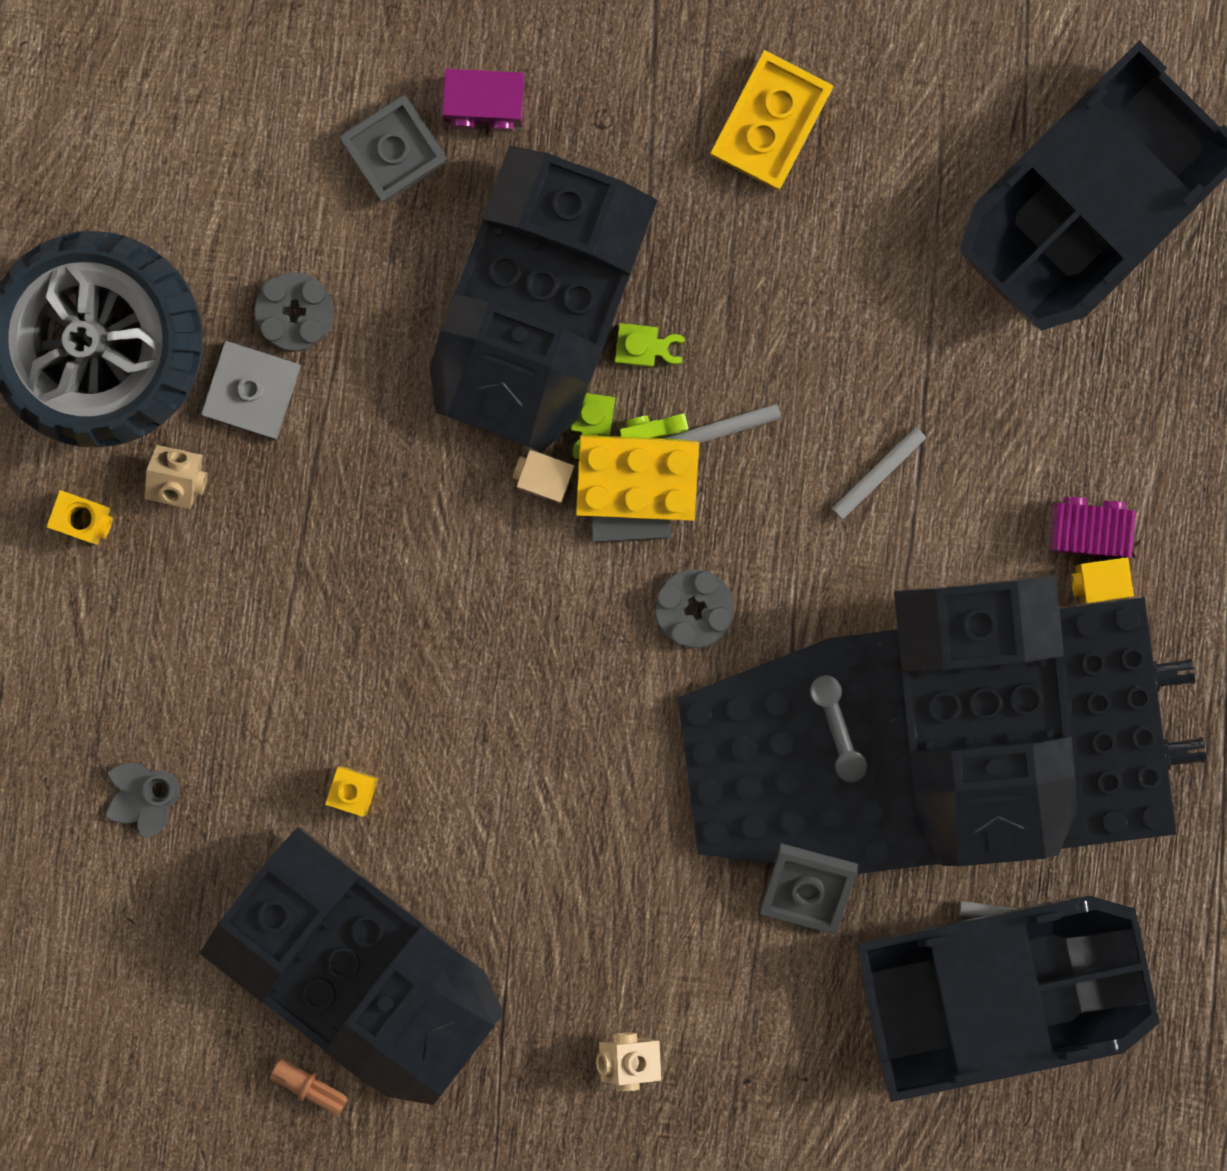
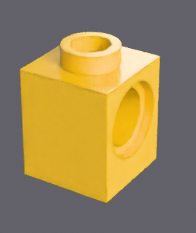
M60 490L47 528L98 545L100 538L106 539L110 531L113 517L108 515L111 508ZM87 508L92 516L91 523L87 528L78 530L74 525V515L78 510Z
M1128 557L1076 565V573L1071 574L1074 597L1080 596L1081 604L1134 597Z
M339 766L337 767L325 805L364 817L368 813L379 778Z

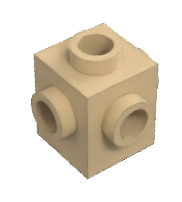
M156 445L146 470L145 499L191 509L196 494L203 495L206 487L207 472L202 471L203 455Z
M627 1032L613 1034L614 1041L599 1042L600 1053L597 1055L596 1065L601 1075V1082L615 1084L616 1091H634L640 1089L639 1083L661 1081L660 1045L658 1040L637 1038V1033Z

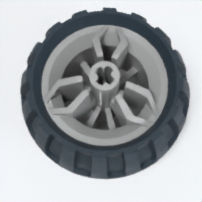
M80 231L64 234L41 243L21 256L9 268V271L0 283V393L13 413L33 429L51 439L80 447L116 446L139 439L160 427L180 408L190 393L199 372L203 354V328L200 312L186 281L175 267L157 251L142 242L120 234L102 231ZM101 286L110 289L98 321ZM77 291H79L78 310L68 298ZM127 301L134 310V313L115 324L111 323L113 318L121 317ZM80 313H85V320ZM51 318L66 327L62 334V339L49 340L47 338ZM125 340H142V350L138 361L121 352ZM71 356H75V362H67L61 375L55 366ZM91 357L89 391H85L79 387ZM103 358L108 365H103ZM111 368L121 383L109 390Z

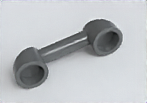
M820 676L813 681L810 695L812 700L824 709L839 754L835 764L836 773L843 781L854 783L865 776L867 762L862 754L853 749L838 704L842 695V687L839 681L832 676Z

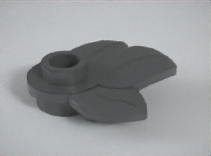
M132 762L121 764L110 770L108 775L111 781L121 791L116 794L108 808V819L120 823L137 822L139 832L144 839L161 832L168 822L169 807L176 803L180 795V785L176 777L163 770L151 772L144 765ZM159 782L167 786V794L162 798L154 793V787Z

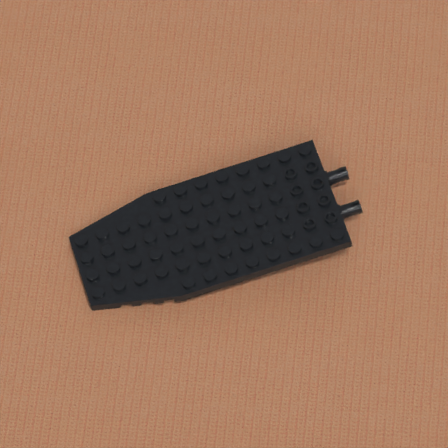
M1145 597L1059 608L1077 813L1062 849L1176 835L1168 770H1171L1172 765L1206 763V752L1188 753L1189 750L1205 748L1203 737L1169 743L1167 739H1164L1158 691H1160V687L1195 684V673L1178 675V671L1194 669L1192 658L1157 664L1156 660L1153 661ZM898 630L828 638L678 697L698 854L775 863L782 843L857 863L858 874L941 864L916 826ZM820 676H832L839 681L842 687V695L838 704L853 749L862 754L867 762L866 774L857 782H845L836 773L835 764L839 754L822 706L817 705L810 695L813 681Z

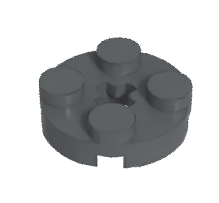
M298 272L281 274L276 278L268 280L258 295L255 306L256 322L264 337L278 348L290 352L306 351L316 346L315 344L320 342L330 332L335 316L333 300L324 285L312 276ZM292 302H299V307L306 309L305 316H299L296 323L290 322V316L284 315L285 308L291 307Z
M697 569L685 570L668 579L660 590L655 608L656 618L663 633L677 644L692 648L705 647L718 641L731 625L734 612L733 597L727 585L713 573ZM695 597L697 602L704 601L706 608L701 611V619L695 620L693 615L686 616L683 609L689 606V598Z

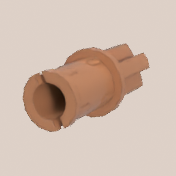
M284 1057L280 1059L270 1077L271 1081L284 1086L300 1096L299 1100L301 1102L308 1099L334 1115H339L347 1103V1097L319 1081L316 1072L310 1074L295 1066V1064L289 1062Z

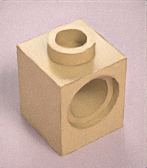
M530 450L527 458L519 457L513 479L519 480L517 484L518 490L562 505L575 470V465Z

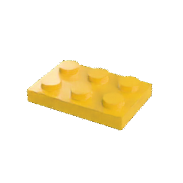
M764 50L710 156L779 192L826 103L833 85Z
M580 435L576 515L695 521L699 441Z

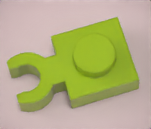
M619 323L615 364L654 368L655 357H662L667 364L680 365L682 364V357L671 356L668 352V347L673 343L684 344L685 337L672 334L665 339H657L658 327Z
M587 393L578 419L571 427V432L582 433V435L610 436L615 397ZM580 439L573 447L574 460H579Z
M685 413L654 421H649L647 415L625 421L627 428L620 429V436L660 439L664 436L688 431L689 428Z

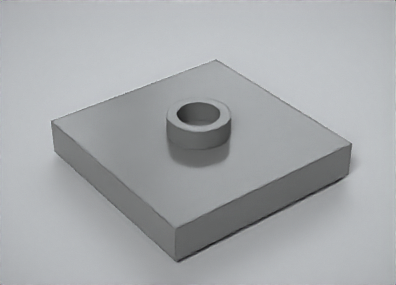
M225 341L201 415L277 440L301 365Z

